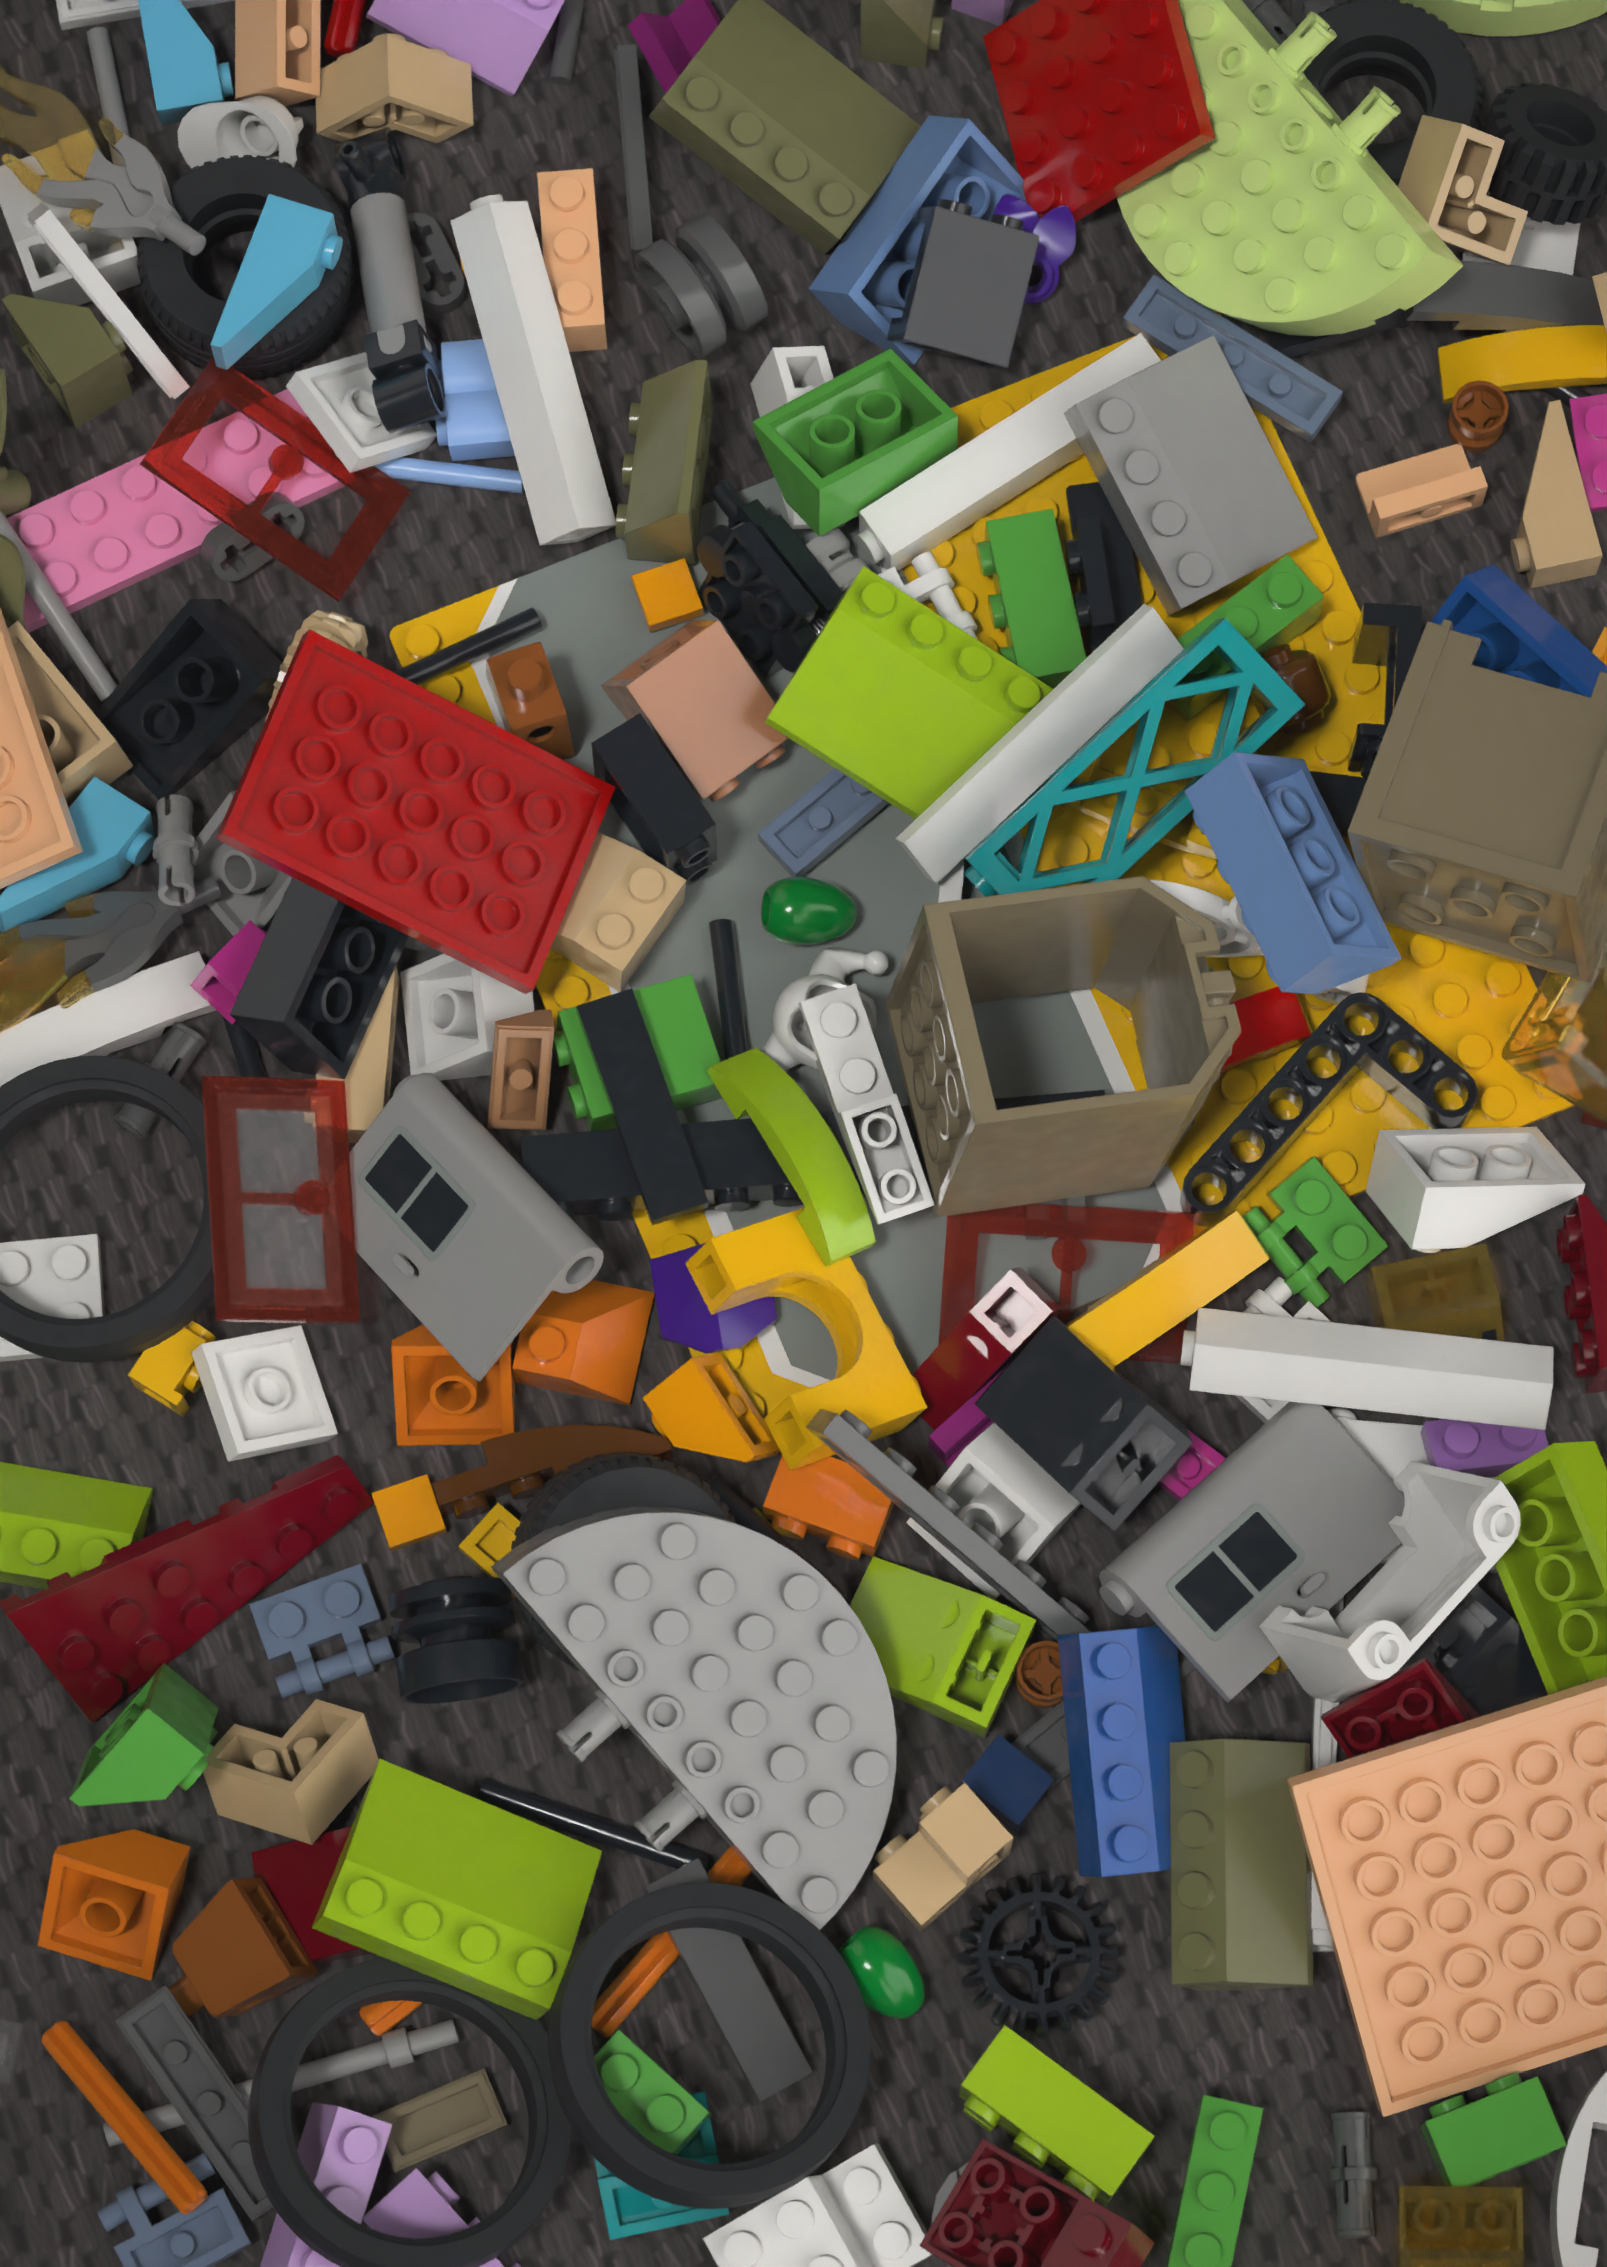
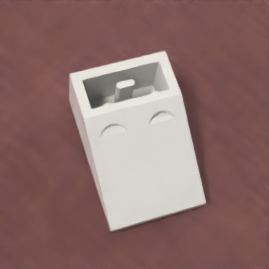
M92 134L0 166V206L34 298L77 306L91 301L27 220V214L42 202L51 210L115 293L141 284L137 269V247L133 237L119 238L97 235L90 228L96 209L61 207L44 202L37 195L44 178L55 181L86 180L85 175L97 147Z

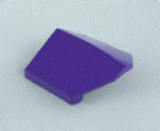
M705 1243L651 1259L650 1267L661 1338L663 1340L676 1342L705 1354L740 1349L764 1329L777 1322L774 1297L760 1298L711 1315L685 1264Z

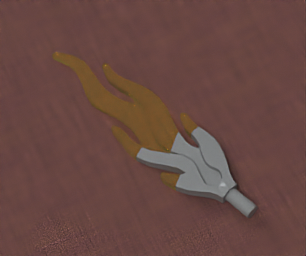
M0 65V89L18 102L34 108L37 115H21L0 105V140L12 143L25 150L39 162L46 175L42 176L37 175L15 156L6 153L2 156L4 164L17 176L30 193L41 201L57 206L86 208L73 209L69 216L78 227L97 235L119 238L148 237L155 238L161 242L168 238L193 256L198 255L204 249L206 238L181 220V216L176 212L166 176L160 164L147 147L125 135L115 127L109 118L104 117L99 121L104 137L125 160V165L123 166L112 164L102 154L88 122L73 102L58 91L8 75Z

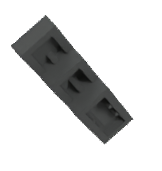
M1460 261L1463 267L1444 285L1418 304L1405 310L1407 321H1452L1453 330H1498V333L1555 326L1604 325L1593 280L1555 271L1472 261Z

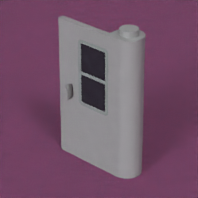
M432 1073L410 1075L396 1086L393 1097L311 1201L318 1211L468 1374L478 1381L484 1378L552 1290L560 1293H572L581 1289L596 1276L604 1259L603 1251ZM408 1259L418 1268L419 1272L409 1263Z
M1289 1401L1101 1570L1099 1578L1102 1587L1099 1592L1107 1606L1119 1615L1127 1613L1134 1617H1140L1147 1612L1228 1703L1279 1656L1259 1627L1278 1605L1291 1608L1300 1616H1305L1312 1606L1329 1610L1402 1543L1388 1523L1396 1515L1402 1516L1405 1505L1404 1495L1322 1405ZM1299 1587H1301V1588H1300L1301 1594L1298 1596L1297 1591H1298Z

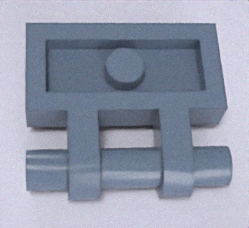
M361 1563L249 1604L270 1663L291 1655L295 1661L297 1669L275 1677L282 1699L305 1691L307 1696L324 1690L322 1684L352 1673H356L357 1677H361L374 1672V1665L395 1658L387 1636L365 1644L360 1632L361 1629L382 1622ZM343 1636L347 1651L314 1662L310 1648Z
M205 2152L185 2162L200 2182L216 2174L214 2166ZM154 2180L137 2189L133 2185L124 2188L116 2193L117 2200L97 2210V2214L107 2232L128 2221L135 2236L114 2247L123 2267H212L252 2245L235 2208L223 2188L209 2195L193 2212L183 2214L179 2211L154 2226L147 2211L169 2199Z

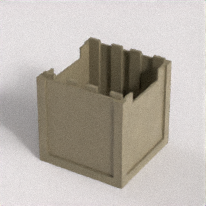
M1443 619L1441 625L1427 621L1347 831L1357 869L1385 924L1591 984L1607 940V673L1600 671L1590 698L1473 665L1482 641L1481 638L1454 631L1452 621Z

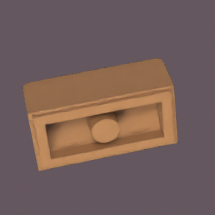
M537 1010L495 1021L487 1128L546 1130L554 1035L552 1010Z

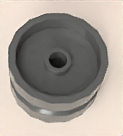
M705 212L699 213L676 228V246L660 239L634 255V263L640 281L654 307L679 342L690 354L698 359L704 358L726 343V325L742 332L768 316V305L752 269L726 231Z

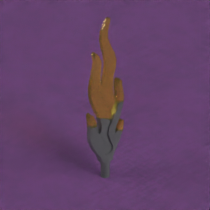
M210 876L195 883V898L188 904L184 900V889H182L181 906H171L163 903L158 897V890L149 892L110 891L96 893L68 902L65 905V909L69 918L38 920L17 925L0 933V960L6 957L0 962V1032L20 1023L35 1012L67 980L69 981L57 993V999L62 1009L69 1008L82 998L131 976L152 957L166 937L183 923L182 914L222 897L215 878Z

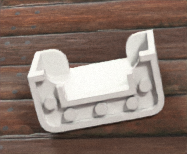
M1413 1461L1406 1466L1393 1481L1397 1489L1404 1492L1405 1505L1402 1516L1396 1515L1388 1523L1403 1545L1336 1619L1332 1618L1328 1610L1314 1606L1307 1611L1305 1616H1300L1293 1609L1278 1605L1259 1626L1306 1693L1313 1698L1332 1703L1342 1702L1388 1679L1404 1665L1511 1547L1517 1538L1521 1525L1520 1511L1502 1481Z

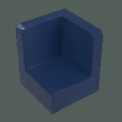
M998 1734L961 1780V1785L966 1783L997 1819L1017 1833L1023 1826L1026 1816L1052 1785L1053 1778Z

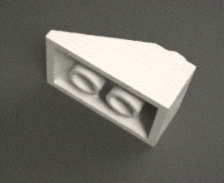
M1537 1127L1379 1130L1366 1193L1412 1250L1436 1253L1441 1249L1466 1248L1583 1194L1585 1182Z

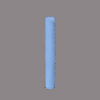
M400 457L355 471V474L519 494H523L524 491L520 472L517 470Z

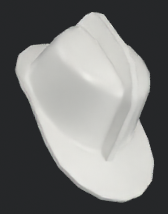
M263 95L248 97L241 101L207 103L192 108L182 118L177 131L178 146L186 163L191 168L197 165L202 166L204 162H216L218 158L224 157L226 159L234 155H238L239 158H242L244 155H252V157L259 155L266 157V160L270 158L279 159V162L285 161L294 168L297 161L296 147L299 141V133L304 127V122L301 117H293L288 109L274 98Z

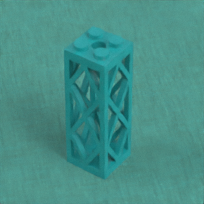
M1226 618L1216 619L964 857L971 864L964 872V875L985 897L995 896L997 893L1002 895L1040 890L1083 881L1081 884L1117 880L1193 810L1185 793L1186 789L1233 752L1253 754L1293 717L1305 703ZM1212 650L1233 671L1222 675L1178 683ZM1229 688L1210 757L1146 770L1165 701ZM1252 691L1268 710L1238 737ZM1139 719L1124 775L1068 786ZM1194 777L1126 841L1141 787ZM1119 792L1100 859L1035 872L1054 805ZM1029 822L1017 868L1015 869L998 850Z

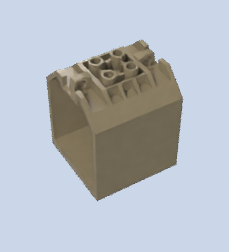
M1143 876L923 905L885 1006L925 1178L934 1202L932 1208L935 1218L1150 1187L1194 1123L1193 1118L1204 1104L1215 1081L1219 1079L1220 1071L1227 1058L1231 1056L1233 1044L1242 1031L1235 1004H1230V1000L1236 992L1231 971H1214L1213 968H1208L1205 956L1217 955L1221 950L1214 922ZM1094 987L1131 1012L1137 1036L1136 1043L1148 1089L996 1110L971 1004Z

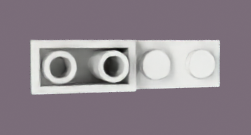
M856 983L799 1002L798 1004L817 1057L815 1062L877 1224L934 1206L897 1094L893 1093Z

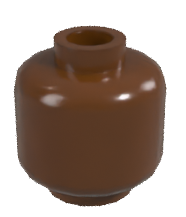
M1281 644L1262 652L1260 656L1305 703L1280 728L1282 733L1298 732L1319 722L1324 717L1323 709L1329 704L1331 693L1316 656L1307 650L1292 651L1289 644ZM1251 691V697L1259 716H1261L1268 708Z

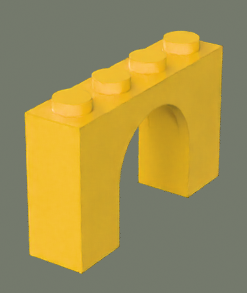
M804 1208L710 1238L685 1263L711 1315L760 1298L782 1297L798 1302L808 1308L823 1322L829 1331L837 1353L835 1378L789 1395L764 1418L790 1471L836 1455L834 1451L806 1428L820 1409L838 1415L844 1409L851 1412L872 1430L871 1435L867 1438L871 1442L903 1430L927 1408L921 1395L920 1386L915 1377L910 1374L900 1355L891 1329L883 1322L868 1292V1286L864 1277L857 1271L851 1257L826 1267L796 1218Z

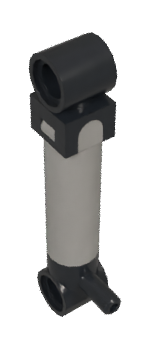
M387 127L335 144L334 156L340 178L347 190L370 330V334L364 336L368 367L376 378L372 383L374 401L384 427L391 434L445 417L446 405L439 382L441 374L436 345L427 335L402 187V181L406 180L407 176L405 161L396 136Z

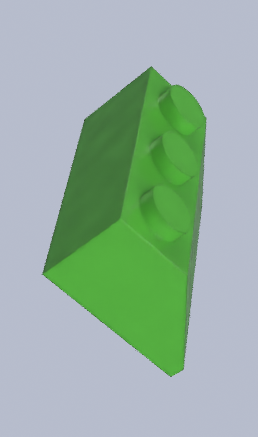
M890 348L754 420L753 431L786 503L820 537L859 516V511L957 450L958 415Z
M163 1663L87 1751L69 1799L77 1806L165 1800L177 1785L186 1791L199 1778L209 1763L205 1759L212 1751L213 1746L210 1743L218 1733V1730L213 1725L219 1707Z

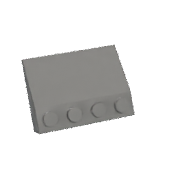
M1214 335L1111 385L1064 412L1078 443L1167 615L1194 603L1317 538L1305 511Z

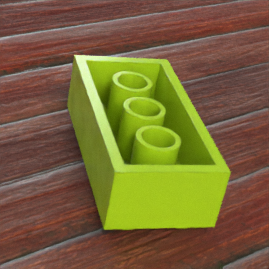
M1595 1441L1553 1443L1493 1478L1502 1481L1520 1511L1521 1520L1517 1538L1495 1563V1566L1548 1695L1607 1676V1468Z

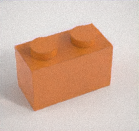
M782 1455L763 1504V1516L766 1519L772 1520L771 1526L779 1534L803 1540L805 1533L827 1540L826 1549L847 1559L859 1560L861 1553L871 1557L875 1556L894 1503L845 1461L830 1456L790 1471Z

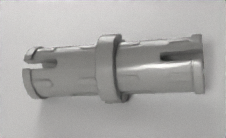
M173 794L169 795L170 813H168L165 797L157 802L158 837L154 840L152 849L153 858H157V863L159 864V899L171 906H181V887L184 888V900L187 904L195 898L193 864L198 859L199 844L193 836L192 815L194 808L192 801L185 796Z

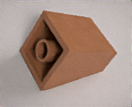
M719 620L689 621L601 685L607 696L627 721L641 713L700 800H704L707 797L712 802L721 799L740 784L736 777L738 774L752 764H755L757 769L762 768L777 759L786 750L782 742L787 740L788 737L764 723L775 705L774 701Z

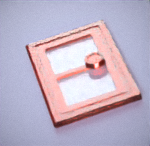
M202 1076L216 1321L359 1323L360 1308L345 1081Z

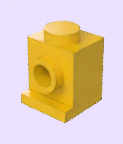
M191 1321L175 1335L156 1346L144 1350L128 1376L134 1387L184 1417L190 1408L184 1398L187 1390L195 1393L202 1386L191 1352L201 1344L214 1342L216 1337L198 1323Z

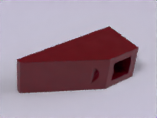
M1021 1267L1010 1269L912 1374L920 1386L921 1395L927 1405V1408L919 1415L934 1430L941 1426L994 1378L1028 1343L1052 1314L1055 1316L1062 1309Z

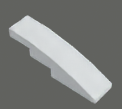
M199 951L132 974L125 980L97 992H94V990L86 992L0 1031V1087L16 1076L37 1066L79 1056H108L109 1053L161 1036L165 1027L171 1026L175 1022L180 1023L216 1011L213 1006L190 986L205 967Z

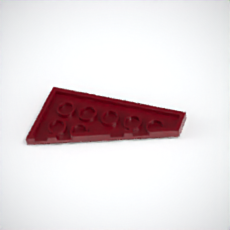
M337 1454L275 1481L270 1492L245 1503H242L239 1498L218 1506L220 1514L194 1525L189 1519L104 1555L100 1566L75 1577H71L68 1572L49 1579L47 1580V1589L21 1600L15 1594L0 1601V1607L91 1723H93L151 1678L163 1663L167 1665L374 1502L349 1466Z

